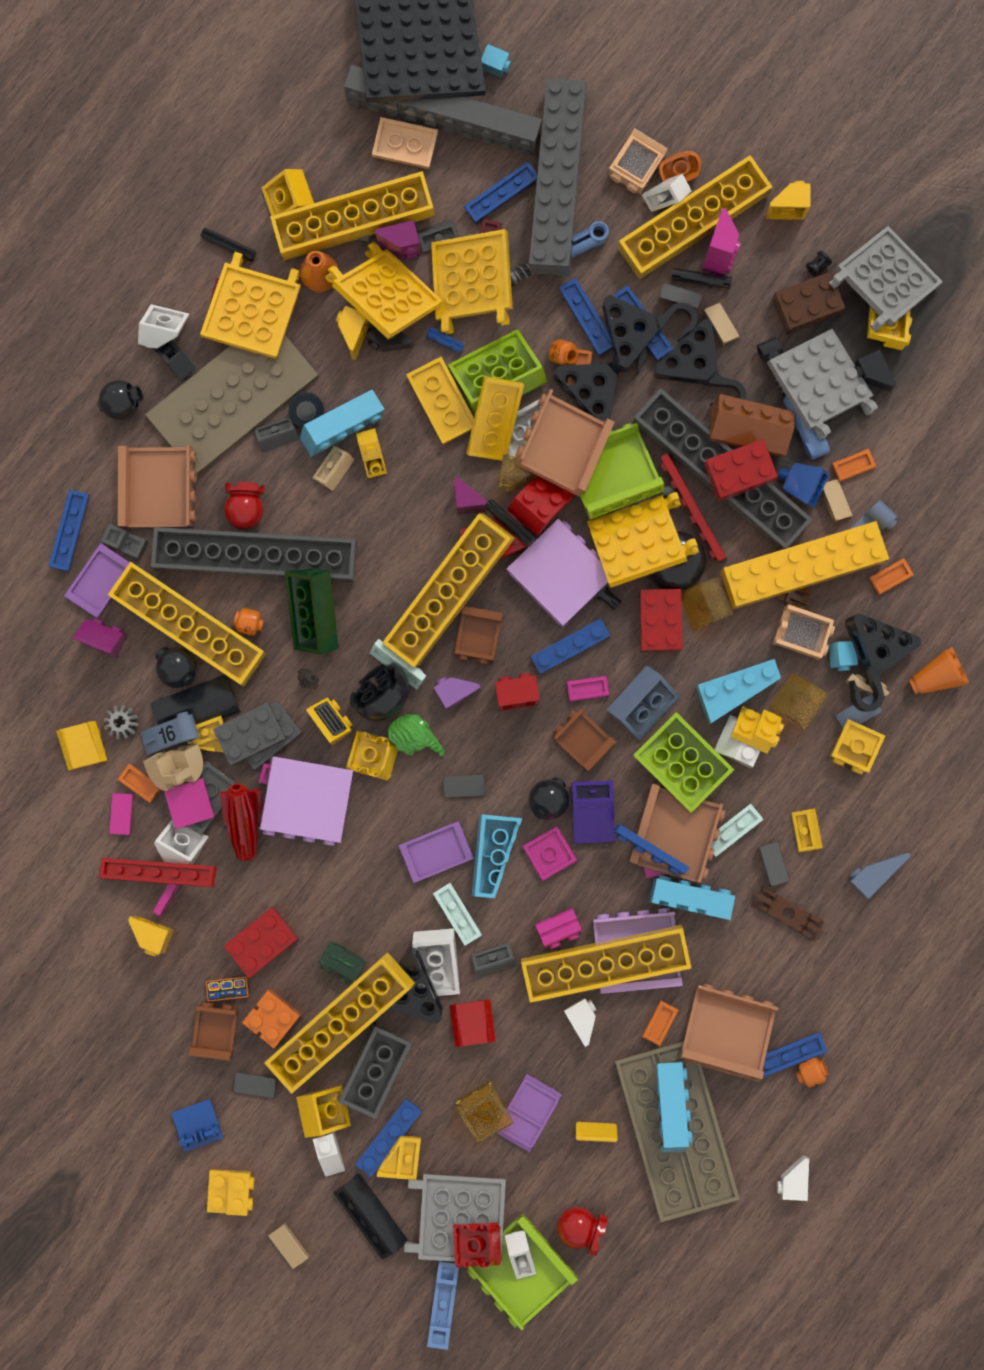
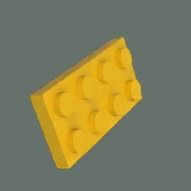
M442 357L406 374L442 445L472 430L474 417Z
M484 376L467 447V455L506 461L524 388L522 382Z

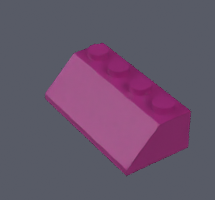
M722 208L702 267L703 271L715 272V275L725 276L726 271H731L741 242L737 241L739 233L728 211Z

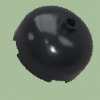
M677 531L682 546L688 540L695 539L699 552L686 556L687 562L649 574V578L660 589H681V591L692 588L701 579L706 567V554L703 546L694 536L686 532Z
M395 663L389 666L381 664L368 672L359 681L362 685L356 693L353 692L351 694L350 704L367 720L382 721L395 715L408 699L410 692L408 678ZM374 677L378 686L376 687L369 679Z

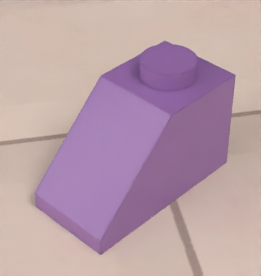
M443 677L436 682L437 686L434 687L446 710L481 689L477 683L452 677L449 679Z

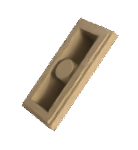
M720 303L703 310L705 318L712 321L713 332L722 347L740 337Z
M334 446L312 478L333 491L353 463L354 458L346 451Z
M839 480L826 482L822 495L833 523L853 516Z
M286 1223L268 1235L292 1269L309 1258V1254Z

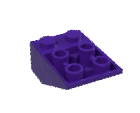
M613 780L572 782L574 844L615 842L614 833L612 832L614 829Z

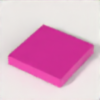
M204 778L164 791L175 829L215 818Z
M557 826L522 846L542 881L577 861Z

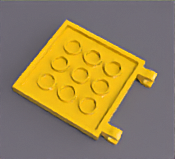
M503 229L431 242L434 293L442 300L441 306L435 309V318L437 321H441V331L445 332L446 335L454 334V326L451 319L497 312V323H501V326L509 325L510 321L507 310L513 308L508 231Z
M372 242L368 245L370 249L365 252L366 256L370 258L368 261L344 275L336 266H332L328 269L330 273L325 278L328 282L333 283L332 287L387 339H390L440 307L442 300L388 249L383 251L377 243Z
M235 252L231 264H224L200 336L277 359L301 290V285L297 284L300 278L299 270L291 268L288 281L242 268L243 254Z
M677 492L671 493L666 499H664L663 495L640 502L638 505H632L587 521L610 588L687 562L686 556L699 552L695 539L688 540L682 546L670 516L669 509L681 506Z

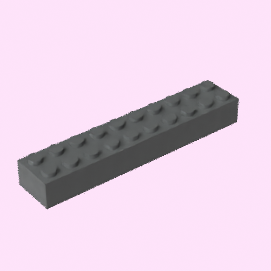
M350 66L344 85L346 100L352 106L367 107L372 112L381 111L393 118L402 117L410 123H423L428 128L434 129L437 127L443 129L446 133L461 134L466 139L475 138L487 145L496 144L504 150H517L522 155L529 156L530 154H535L541 135L542 119L466 97L366 103L363 71L358 66Z
M547 79L529 258L530 273L570 275L587 99L586 81Z
M660 388L634 417L633 424L638 423V428L714 493L704 463L707 459L732 451V449L724 443L709 440L710 430ZM771 483L722 500L779 550L787 549L812 521L810 516Z
M154 527L151 568L155 571L285 578L286 571L317 568L329 570L331 581L354 582L357 542L356 539Z

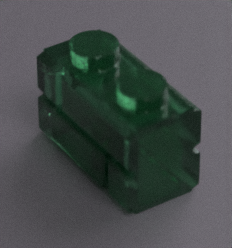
M330 941L318 963L322 965L320 967L322 970L330 974L334 971L339 974L338 979L349 984L350 981H356L367 960Z

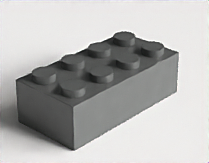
M372 1023L336 1097L338 1102L376 1119L412 1045L410 1040Z

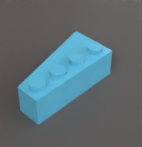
M372 389L304 424L299 438L312 458L354 432L361 431L369 423L374 424L381 420L385 409Z
M775 659L697 685L696 690L708 725L778 681L781 676Z
M479 815L472 896L495 898L522 818Z
M659 875V879L654 878L649 902L731 920L735 896L730 895L731 891L719 888L718 892L711 891V886L699 884V887H693L691 882L679 880V883L671 882L670 877Z
M682 1062L659 1063L656 1066L657 1092L658 1096H660V1100H658L659 1116L661 1117L660 1135L663 1138L661 1153L685 1152L689 1148V1144L692 1143V1132L688 1131L687 1122L691 1121L690 1110H686L685 1101H689L688 1089H684V1080H687V1070L682 1067Z

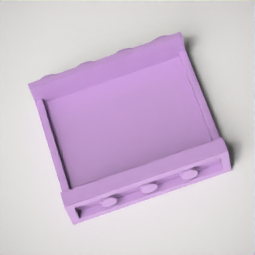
M557 519L507 568V573L564 628L569 620L608 583L598 553L593 549L589 550L585 546V540L580 535L575 536L571 532V526L566 521L561 522Z
M272 756L262 818L258 829L263 830V834L275 836V832L283 833L284 838L295 839V835L303 836V841L315 843V839H320L326 845L335 846V842L341 843L353 770Z
M670 908L657 909L658 913L650 914L649 910L637 911L638 915L629 916V912L617 913V917L609 918V914L597 915V919H593L595 943L675 926V912H670ZM680 971L602 987L600 988V993L683 986Z

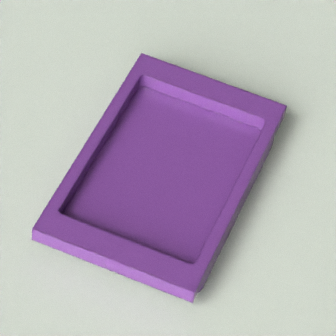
M100 543L64 596L71 600L72 603L77 604L89 614L98 618L112 600L108 593L130 562Z
M459 821L399 845L413 883L474 859Z
M526 1074L494 1132L530 1152L562 1094L540 1082L537 1078Z

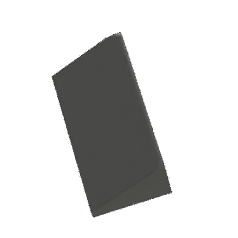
M452 219L417 231L422 253L432 250L431 242L459 237Z
M666 283L663 284L660 294L661 298L677 303H687L694 308H698L702 296L700 293Z
M290 417L254 429L262 452L299 439Z
M484 775L443 777L445 798L485 796Z
M778 842L758 847L769 886L789 881Z
M509 942L471 954L478 978L516 966Z
M237 1071L235 1073L234 1092L274 1098L277 1077Z

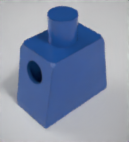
M794 463L790 471L782 468L778 474V479L785 482L783 485L785 491L810 507L815 508L830 473L823 468Z

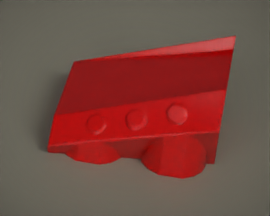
M490 999L450 1005L455 1047L496 1041Z
M454 1224L455 1266L462 1268L473 1266L487 1268L500 1265L502 1256L500 1243L501 1227L499 1224Z

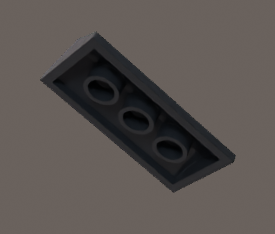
M222 675L151 702L158 725L177 718L176 715L182 712H188L189 715L193 714L196 725L218 716H222L223 719L240 712L227 675Z

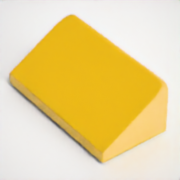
M815 808L792 812L798 851L805 852L823 848Z
M576 1122L575 1138L578 1141L616 1142L618 1139L617 1125L614 1123Z

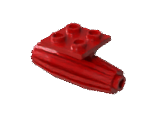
M235 783L226 792H220L224 826L228 827L229 839L236 858L240 861L252 860L256 855L258 836L256 824L261 823L263 812L261 789L248 790L246 786Z

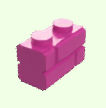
M573 908L535 924L544 947L549 946L550 949L561 945L560 941L565 938L571 941L580 937L579 932L582 931Z

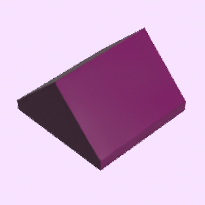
M456 476L454 486L457 515L486 512L485 505L488 501Z

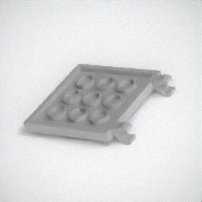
M887 226L839 264L835 269L838 273L829 284L835 289L845 280L880 315L871 325L876 332L885 323L891 327L938 288L943 281Z
M833 329L767 362L808 431L813 428L819 440L824 439L831 433L830 428L824 422L859 404L866 416L878 408L877 404L870 399L874 395L863 377H859L853 361Z
M423 1174V1180H408V1188L422 1189L419 1243L406 1242L404 1252L419 1253L418 1259L455 1262L454 1224L498 1223L501 1227L500 1243L502 1256L506 1179Z

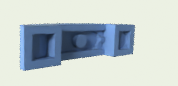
M439 1261L427 1347L448 1350L459 1267H456L455 1263Z

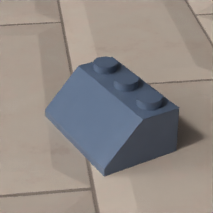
M646 666L610 705L607 711L637 740L641 741L680 696L662 675Z

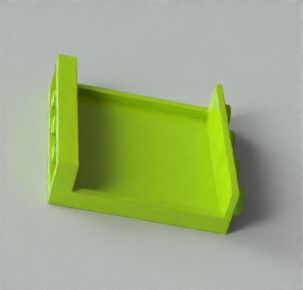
M629 423L616 431L611 430L587 489L580 495L589 520L664 492V482L658 476L640 435L638 423Z
M523 1213L503 1230L501 1265L487 1268L473 1266L468 1267L469 1269L467 1270L472 1279H478L482 1285L480 1287L487 1296L490 1294L496 1300L494 1302L496 1307L501 1312L505 1310L510 1316L508 1317L509 1322L515 1328L519 1327L521 1330L524 1329V1325L568 1285H573L578 1280L573 1270ZM524 1230L536 1274L516 1279L505 1235Z

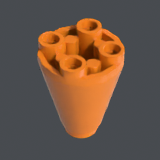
M312 251L301 264L299 271L301 281L311 291L323 293L331 289L333 284L325 278L330 273L328 269L332 266L338 268V265L328 254Z
M953 647L943 651L913 675L912 679H909L915 694L961 687L969 683Z

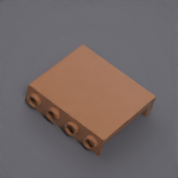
M550 389L546 394L543 393L538 401L540 407L538 411L535 410L530 419L532 425L531 428H527L523 435L525 440L523 446L520 445L516 451L515 456L518 458L515 464L580 496L587 489L614 421L607 418L603 422L552 396L553 390Z
M186 445V447L150 448L118 446L119 527L193 528V523L196 522V511L193 510V503L197 499L196 491L194 490V483L197 480L194 463L197 461V454L193 447L190 445Z
M652 784L637 835L690 868L686 874H679L677 876L667 870L668 866L665 864L659 865L650 860L651 856L649 854H641L634 849L630 858V864L701 884L702 880L706 881L709 871L708 868H705L707 860L712 861L715 850L711 848L712 842L718 840L720 830L716 829L718 821L723 822L726 810L722 809L723 804L720 803L719 805L704 800L691 813L669 790Z
M708 984L699 985L695 991L679 1060L760 1082L764 1074L762 1070L778 1007L773 1006L774 1004L769 1001H753L754 998L747 995H742V997L736 996L734 992L729 990H722V992L714 990V987Z

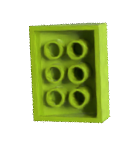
M518 329L448 364L453 377L474 414L476 413L484 376L522 382L524 384L522 395L547 383L542 365Z
M677 712L633 755L691 813L734 771Z

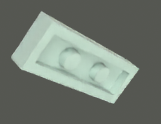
M380 639L375 642L370 654L385 666L395 663L407 676L409 684L417 690L426 677L422 670L418 667H412L384 645Z
M751 804L719 828L718 840L713 841L711 846L712 849H715L713 854L715 858L763 821V818Z
M451 883L433 893L464 945L482 935Z

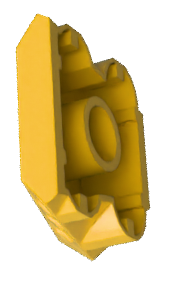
M96 721L56 731L68 771L108 761L106 750L101 740V730L97 727Z
M357 731L346 768L387 781L392 776L391 773L398 750L388 738Z

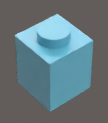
M487 44L481 58L483 71L502 78L504 72L507 73L511 65L509 53Z
M852 641L828 644L830 668H838V671H850V667L858 665L857 654Z

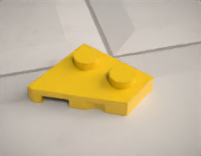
M222 716L197 724L199 739L187 742V744H198L200 750L224 752L213 731L214 728L224 724Z
M399 1136L377 1170L376 1176L416 1180L421 1138Z

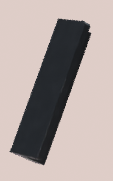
M359 1173L333 1192L382 1260L392 1255L407 1241L403 1232Z

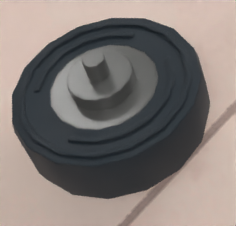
M303 392L292 398L289 403L288 412L293 423L303 428L304 424L324 415V406L318 396L313 393Z

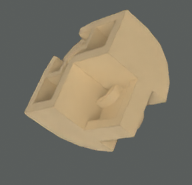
M198 744L178 745L176 750L168 752L163 750L143 761L147 774L155 786L161 790L168 791L184 782H195L203 771V758Z

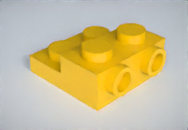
M870 306L867 338L883 341V346L897 350H903L905 346H908L911 339L909 328L912 324L910 311L891 327L885 323L875 332L871 325L880 315Z
M742 706L730 737L768 754L770 748H775L780 739L776 735H780L784 724L781 723L782 717L765 709L762 714H759Z
M847 719L831 751L830 757L834 758L832 762L840 766H844V764L852 766L851 771L860 775L863 772L869 773L885 735Z
M210 1169L207 1212L247 1216L249 1211L253 1210V1198H250V1190H254L255 1178L251 1177L252 1171Z

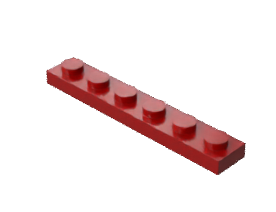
M666 453L661 456L663 462L660 465L665 473H670L672 477L670 483L674 490L679 489L682 495L679 499L684 508L689 507L692 513L689 517L694 525H699L701 529L699 535L703 542L706 543L708 541L711 547L708 550L713 560L718 559L719 562L726 560L727 557L681 474L670 455Z
M102 858L99 878L214 888L217 867Z

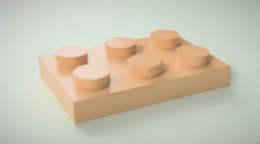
M380 117L372 157L430 170L438 130Z

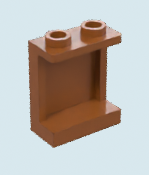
M464 606L462 608L454 655L458 656L457 659L469 661L472 658L477 659V663L489 665V662H494L503 613Z
M582 709L578 712L574 710L567 717L569 720L565 726L560 724L553 731L555 734L553 740L588 772L616 741L593 722Z
M201 1002V1005H197L195 1008L197 1011L189 1056L230 1061L233 1057L239 1010L234 1009V1005L222 1004L221 1007H213L214 1003Z

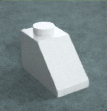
M683 174L663 181L643 193L642 196L650 211L653 212L679 203L691 192V189Z
M582 998L564 1009V1012L586 1047L590 1042L596 1018L593 1012L596 1011V1008L591 1000L586 1001L585 998Z
M335 1131L314 1137L315 1150L325 1177L345 1171Z
M801 1156L781 1175L780 1181H777V1194H780L783 1200L808 1201L809 1158L807 1156Z
M516 1231L505 1235L516 1279L535 1275L536 1270L525 1231Z

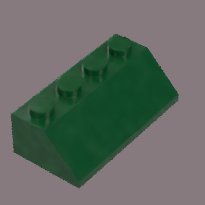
M317 568L286 571L285 579L294 649L319 655L338 649L330 571Z

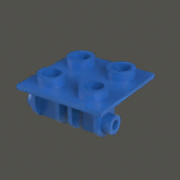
M210 1099L171 1113L180 1138L178 1140L179 1145L183 1147L184 1152L224 1138Z

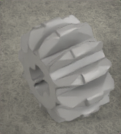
M122 705L120 710L117 706H114L115 713L107 711V714L111 717L110 719L104 718L105 722H109L108 725L104 726V729L110 730V736L116 734V739L118 740L121 739L122 734L125 739H128V731L131 734H135V731L131 729L132 726H139L138 723L133 722L138 719V716L132 715L134 710L131 708L127 710L125 705ZM122 719L125 721V725L122 724L120 726L117 724V721Z

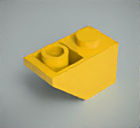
M375 428L356 433L367 477L372 478L387 474Z

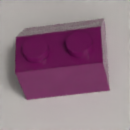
M414 220L375 230L378 246L384 250L388 249L396 257L402 260H413L418 255H421Z
M93 618L92 621L85 619L72 639L118 658L127 637L122 633L123 629L113 625L111 628L103 626L104 622Z

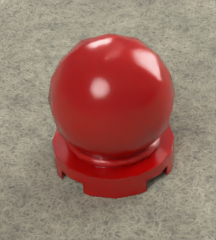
M230 482L225 483V493L230 495L224 507L225 517L228 522L235 528L242 530L257 526L262 520L264 513L263 502L259 497L265 494V485L258 487V483L238 482V486H231Z
M569 1208L560 1215L557 1221L558 1236L562 1243L570 1248L581 1249L586 1247L588 1248V1254L596 1256L600 1249V1245H598L599 1235L604 1236L608 1216L599 1214L598 1218H595L585 1208Z

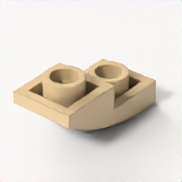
M851 674L844 681L849 685V681L855 680L859 691L874 696L870 684L867 685L865 683L866 680L859 674ZM881 682L885 697L890 692L886 690L887 686Z

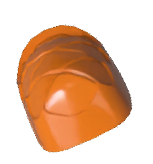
M694 151L676 153L659 163L662 181L683 174L688 182L696 178L701 169V159Z

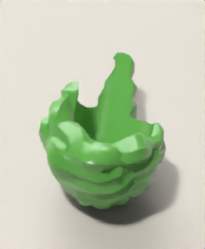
M406 714L400 716L388 726L389 740L398 751L404 752L407 755H413L415 751H421L425 747H430V749L439 753L441 757L444 756L445 750L433 735L428 723L419 715Z

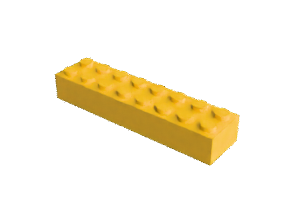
M750 155L682 199L679 203L674 204L619 240L617 248L640 280L714 232L722 208L728 211L731 219H734L769 196L773 187Z
M423 171L273 215L270 218L283 260L286 261L309 254L312 251H320L357 240V238L373 235L376 229L411 220L417 222L435 216Z
M479 513L385 638L383 644L412 667L419 666L515 538L485 514Z
M877 521L725 567L720 573L732 610L883 564L889 560V556Z
M132 562L129 563L108 593V596L243 687L266 656L263 650Z
M682 925L521 959L530 1003L691 969Z
M387 952L264 1062L265 1065L292 1094L409 991L415 982Z

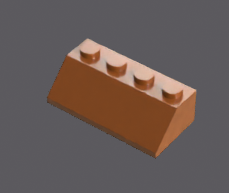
M719 394L711 406L709 440L743 447L764 439L769 454L785 458L794 431L795 412Z

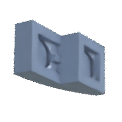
M870 694L862 700L870 705L874 697ZM852 705L835 715V718L843 729L847 719L862 724L882 710L879 707L873 711L862 712Z

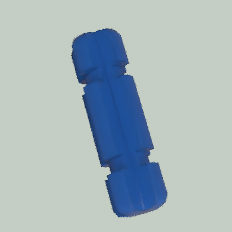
M430 328L427 333L428 339L436 340V343L448 349L452 348L458 354L464 348L462 342L455 341L454 338L442 332L438 333V330Z

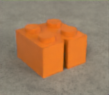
M269 989L256 1004L258 1007L253 1008L242 1023L255 1034L261 1032L260 1038L275 1048L302 1014L273 990Z

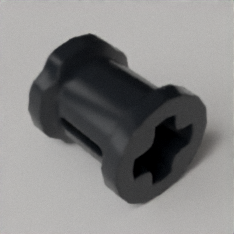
M819 251L817 257L811 263L808 262L806 264V268L813 276L817 277L821 275V271L827 265L832 264V260L825 252Z

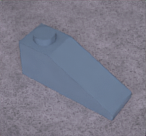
M903 853L861 867L860 869L857 867L849 875L851 878L848 882L865 899H869L911 855Z

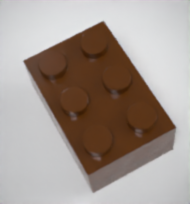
M831 272L775 292L772 300L786 335L843 313L845 306L838 288L834 289L829 284L833 280Z

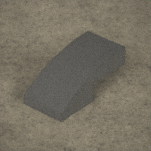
M110 523L101 542L139 560L149 543L145 539Z

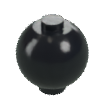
M114 380L107 383L100 391L97 402L98 408L111 419L125 420L137 411L139 402L143 401V393L139 386L133 387L129 382Z
M163 647L157 652L155 656L157 659L156 672L163 684L172 688H181L193 683L197 665L191 653L182 648L169 649L168 647Z
M559 778L542 780L532 787L528 803L531 811L537 818L554 820L565 813L569 804V796L563 780Z

